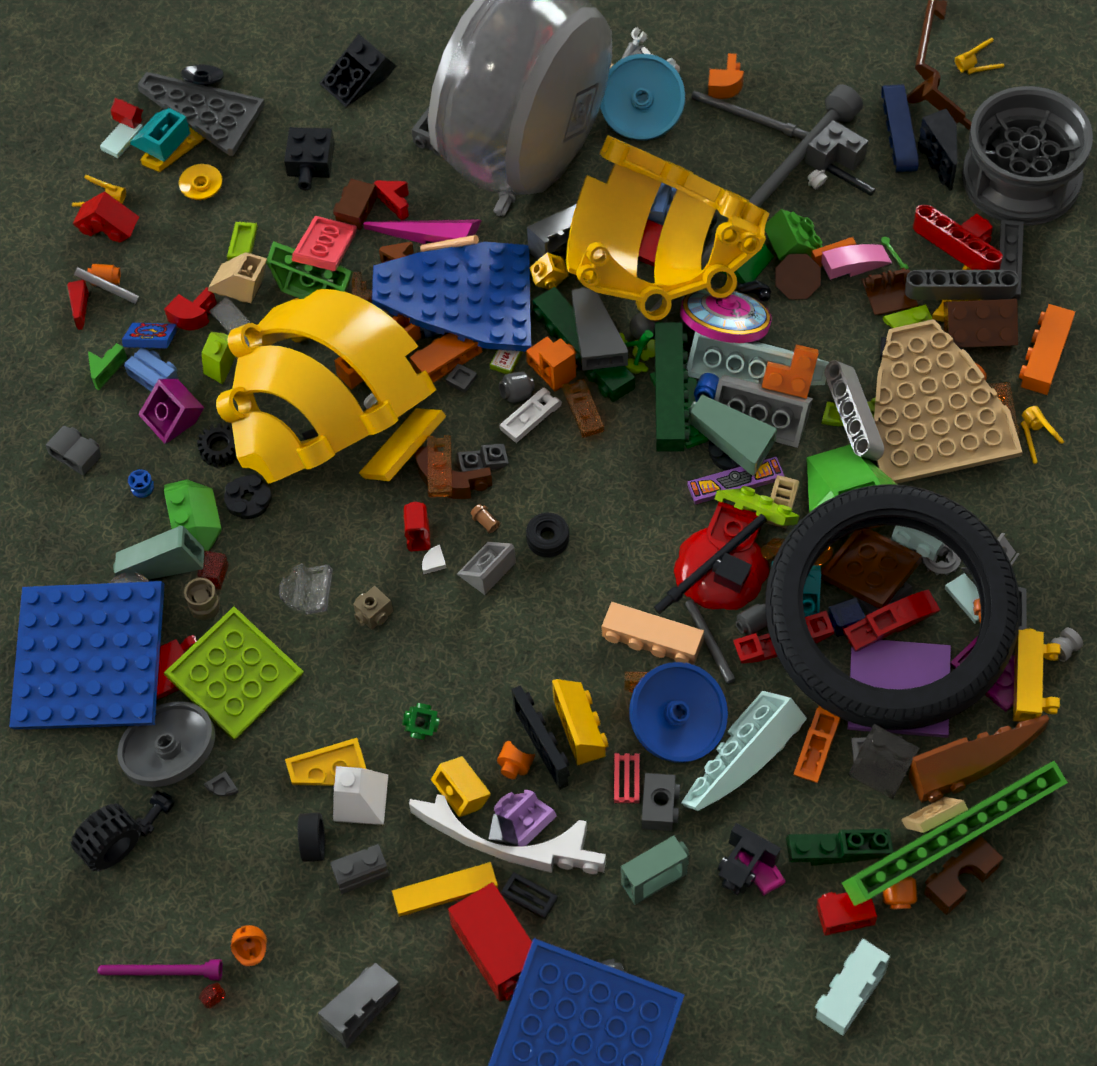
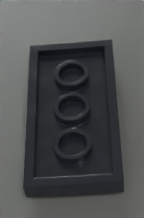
M521 685L511 689L514 711L558 789L561 790L567 787L568 777L570 776L567 768L569 766L567 757L563 752H558L556 738L552 732L548 733L546 731L544 717L540 711L536 713L533 705L535 704L530 693H525Z

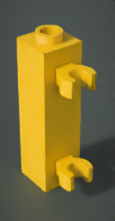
M1034 629L1019 630L1015 644L1013 721L1022 722L1040 717L1042 711L1048 714H1057V708L1060 707V698H1043V658L1053 661L1058 660L1060 644H1043L1044 632Z

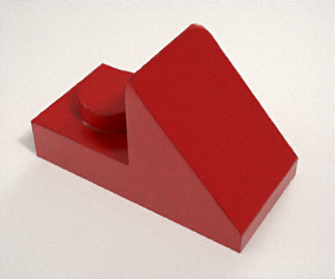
M375 181L373 184L376 186L377 197L401 221L409 217V205L404 198L409 195L408 183L404 181Z

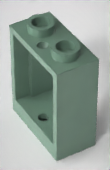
M675 836L670 837L621 866V885L634 905L687 875L689 851L682 841H677Z

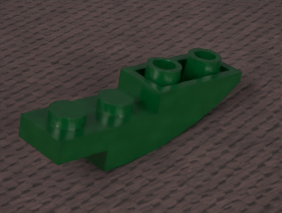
M890 829L840 830L838 834H788L786 837L789 862H811V866L867 861L886 857L893 853Z

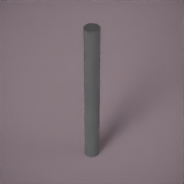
M693 599L688 600L685 605L697 628L704 630V641L727 684L734 682L736 679Z

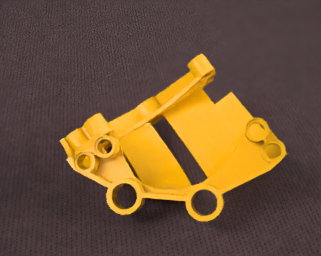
M607 135L599 154L615 164L607 183L586 175L569 231L566 253L567 271L577 275L578 280L585 287L596 293L635 300L639 311L646 318L655 321L663 319L668 315L672 306V299L705 289L717 298H726L731 295L737 285V277L734 272L762 249L766 240L764 236L766 221L770 213L750 203L746 198L721 188L681 166L665 161ZM661 183L677 189L668 210L657 247L654 268L655 283H649L637 278L638 255L651 207ZM716 210H718L721 215L728 218V221L717 227L709 261L702 270L701 260L705 240ZM718 272H726V284L720 289H712V277ZM652 294H660L662 296L661 306L655 311H646L645 302L647 298Z
M317 289L304 299L295 298L274 307L258 325L247 323L230 331L228 346L232 354L238 358L233 388L222 392L218 396L216 408L223 420L232 423L236 456L242 468H250L257 471L269 484L306 468L308 470L317 467L331 459L335 453L368 435L377 434L391 427L398 421L399 416L436 391V388L427 371L424 370L416 374L405 357L416 349L418 345L392 317L374 304L353 294L331 289ZM244 335L249 341V347L245 342ZM286 339H292L296 343L313 339L325 345L355 369L370 388L377 402L363 411L349 389L323 364L299 351L271 345ZM253 393H269L288 401L310 421L319 436L300 441L291 428L283 421L269 413L261 412ZM233 398L237 402L238 411L234 407Z

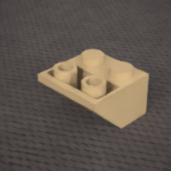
M245 252L221 264L208 291L220 296L231 297L241 302L251 303L263 282L267 258Z

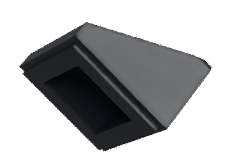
M493 814L489 839L503 845L518 846L513 821L498 814Z

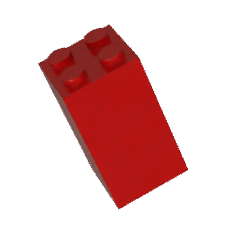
M491 882L448 908L452 928L499 1002L504 999L510 1001L532 941L495 884Z

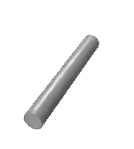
M77 267L74 273L75 276L134 304L139 299L138 295Z

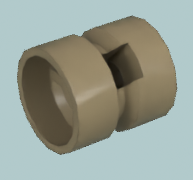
M196 578L186 585L184 596L193 617L199 620H207L214 617L220 608L214 584L206 578Z

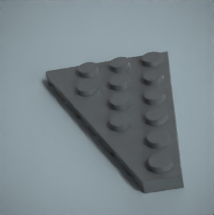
M146 72L138 83L139 92L163 109L170 108L186 116L191 129L230 156H234L264 107V99L206 85L193 84Z

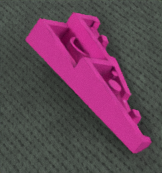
M481 220L366 221L363 226L364 229L426 244L427 241L440 242L476 235Z

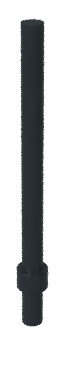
M760 514L677 587L673 586L666 592L667 596L653 607L655 611L661 614L672 603L676 604L680 601L688 589L713 569L718 558L722 560L725 552L730 554L766 523V517Z

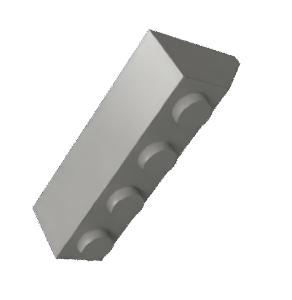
M723 375L719 379L714 400L777 428L776 442L798 448L809 417L813 398L807 397L806 399L761 388V384Z

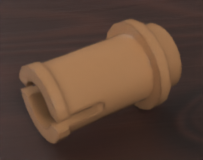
M478 504L471 511L472 519L478 521L490 534L499 528L500 522L487 511L488 508L485 505Z

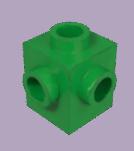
M417 703L416 707L412 706L409 711H405L402 725L406 726L405 732L411 733V738L425 740V736H433V732H437L440 718L437 717L438 711L431 710V705ZM417 717H421L424 721L421 727L415 724Z

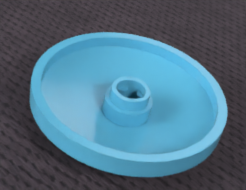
M651 54L631 55L621 59L610 68L606 91L600 108L608 125L619 135L633 140L655 139L669 132L679 121L685 105L684 85L677 70L666 60Z

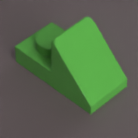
M116 343L112 349L105 353L103 359L88 352L91 378L95 388L100 390L128 359L123 346Z

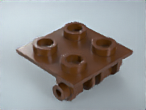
M901 268V270L894 272L890 270L887 274L881 272V274L868 275L867 278L862 279L874 316L918 307L916 300L910 299L905 295L907 275L910 272L909 269Z

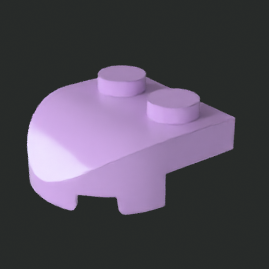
M524 790V793L516 795L510 792L503 796L494 807L495 814L513 821L518 846H526L557 816L554 809L537 799L535 793L530 790Z

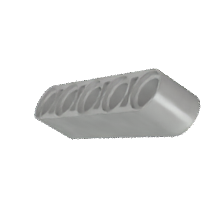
M833 360L825 368V377L853 452L860 457L877 461L884 453V444L855 369L847 364Z

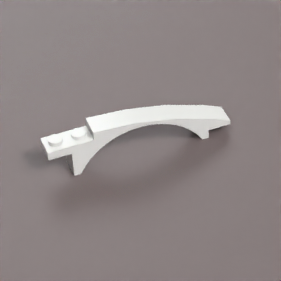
M437 794L435 803L410 799L411 813L428 825L469 847L507 862L551 873L554 863L563 869L582 868L584 872L589 874H597L598 871L604 872L606 854L583 850L587 832L586 821L578 820L566 832L544 843L513 847L489 842L469 831L455 817L444 795Z

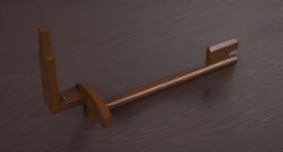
M928 0L915 65L916 71L925 81L907 95V101L914 104L927 100L939 111L947 109L956 124L960 122L970 130L972 122L965 117L966 113L937 89L941 79L940 73L925 64L934 14L941 20H945L947 2L945 0Z

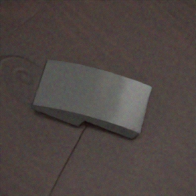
M504 444L481 445L479 451L457 452L456 455L459 472L490 467L491 471L503 468L509 464Z

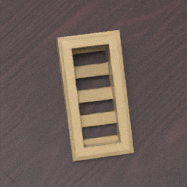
M777 475L771 493L773 502L793 509L799 490V481ZM777 495H781V496H784V497H788V498H790V499H785V498L777 497ZM769 520L766 522L767 524L787 528V526H782Z

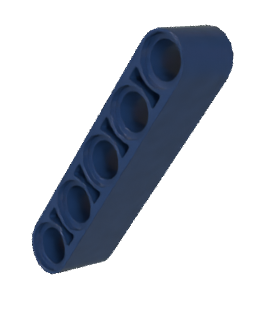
M904 84L882 86L881 98H884V103L882 104L884 115H887L886 126L887 131H890L889 142L890 148H893L892 159L893 164L896 165L895 173L918 171V154Z

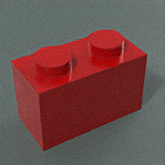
M830 892L822 895L817 901L816 907L824 936L873 926L876 923L877 914L872 898L854 906L847 892L841 894Z

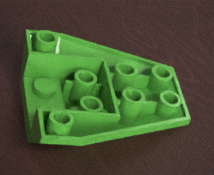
M851 444L807 457L809 513L825 501L853 489L873 485H898L869 459L856 455Z

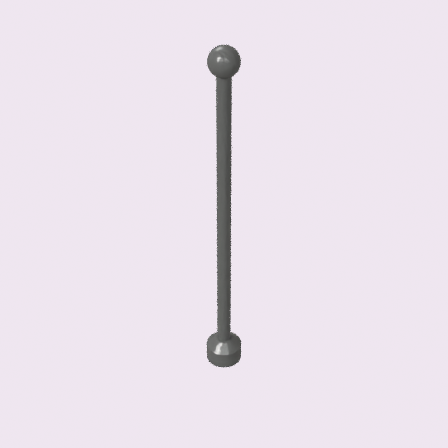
M840 84L833 89L825 99L827 109L825 116L749 199L750 203L758 207L762 206L804 159L808 144L830 122L834 120L835 122L848 123L856 117L863 108V101L853 88ZM715 238L703 250L702 270L709 261ZM662 297L649 311H655L661 306ZM678 298L672 299L671 304L673 305ZM641 312L637 313L630 321V332L634 338L639 340L646 330H650L653 333L651 338L653 339L655 337V323H658L659 320H650Z

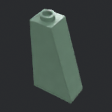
M701 395L697 402L694 401L689 409L691 425L749 474L755 476L776 442L777 428L705 395Z
M178 526L116 552L113 570L116 576L121 580L127 579V582H139L138 578L145 581L201 570L204 564V547L184 526Z

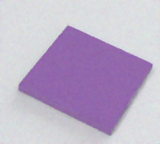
M879 640L857 652L851 647L850 677L862 683L885 689H910L924 686L950 673L951 645ZM949 719L934 725L909 730L875 729L848 721L847 730L948 738Z

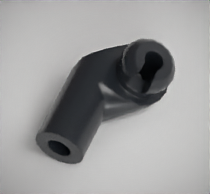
M759 280L738 285L740 293L748 294L754 292L759 295L758 297L761 301H768L771 298L770 287Z

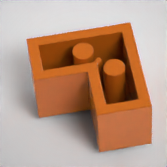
M547 336L526 350L527 363L554 391H557L576 378V351L571 344H566L561 338L553 342Z
M796 344L790 366L768 361L761 388L807 399L818 357V349Z

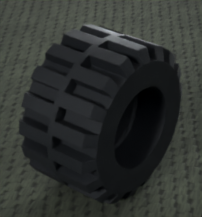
M117 803L109 804L98 809L82 822L72 837L71 846L92 871H102L117 864L130 853L141 836V827L121 805Z

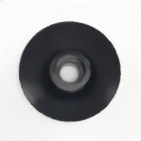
M192 65L181 71V77L193 84L209 86V84L221 81L224 73L215 66Z

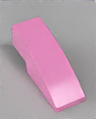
M859 244L824 251L821 263L831 280L846 274L852 277L889 265L892 262L883 245Z

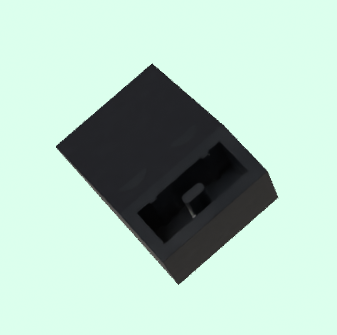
M358 34L319 84L345 107H348L385 81L396 68V65L369 41Z
M943 109L923 117L918 148L922 154L925 153L931 169L937 171L941 184L946 185L949 191L953 190L957 168V124L948 110Z

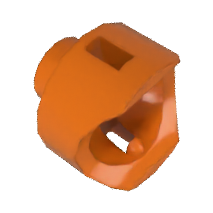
M506 741L497 758L498 764L502 767L501 774L509 779H516L518 774L526 775L535 758V754L521 752L511 741Z
M252 925L238 928L231 940V950L235 958L244 966H254L264 958L267 939L263 930Z

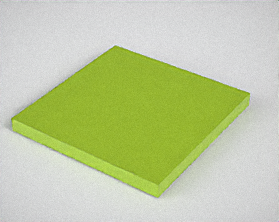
M235 607L229 610L164 672V675L195 705L201 707L210 719L234 741L304 674V671Z

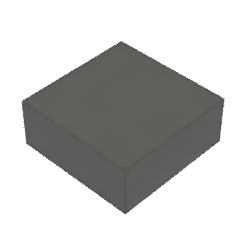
M458 363L445 379L446 384L466 393L476 380L477 373Z

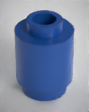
M712 373L702 374L694 391L695 400L698 401L701 395L714 400L719 377Z

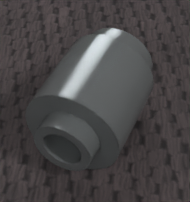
M764 603L761 605L756 604L737 615L736 627L740 633H745L748 636L767 627L766 606Z

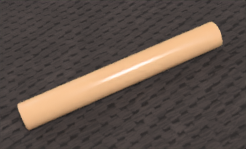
M477 235L423 244L420 249L421 252L449 247L478 244L479 238Z

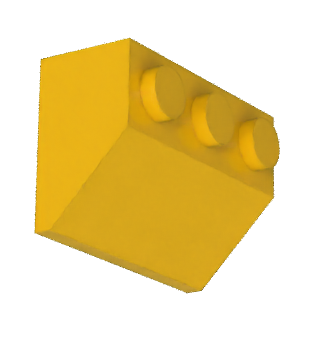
M560 679L552 680L554 703L576 764L580 765L605 757V748L609 747L605 733L600 734L599 732L600 720L597 712H592L590 708L592 699L589 691H584L581 682Z

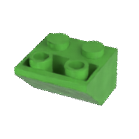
M781 209L766 222L765 231L779 260L783 261L789 254H808L811 257L812 250L822 247V240L816 235L814 224L807 217L804 218L794 212Z

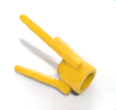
M990 38L974 49L955 57V64L960 72L967 71L970 75L974 72L1003 68L1004 64L974 67L977 64L975 53L992 43L994 39Z
M88 175L84 176L90 182L106 188V193L123 204L126 197L125 188L108 184ZM85 202L72 203V206L81 207Z
M1031 406L1022 413L1024 421L1021 422V426L1025 432L1032 462L1037 464L1030 428L1039 430L1044 426L1059 443L1063 444L1064 440L1048 423L1038 406Z

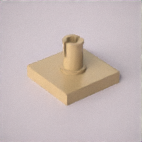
M943 797L903 818L902 822L906 829L925 833L967 811L968 808L964 800Z

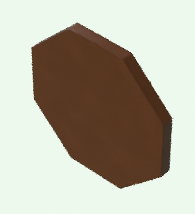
M789 254L775 268V286L788 299H808L821 285V267L808 254Z

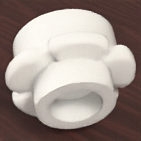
M814 170L808 176V186H812L815 190L820 187L828 178L824 174L825 171Z

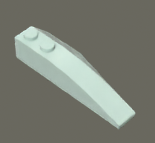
M695 331L686 370H688L689 377L698 379L704 373H712L718 376L719 379L723 375L762 385L767 362L790 366L794 352L756 341L748 343L718 341ZM817 358L810 385H825V368L829 363L828 361Z
M762 691L730 727L728 733L731 736L725 743L721 742L716 749L718 755L714 760L707 762L704 767L705 775L696 779L681 802L683 806L699 811L741 786L785 747L786 742L793 734L800 730L801 725L807 719L793 699Z

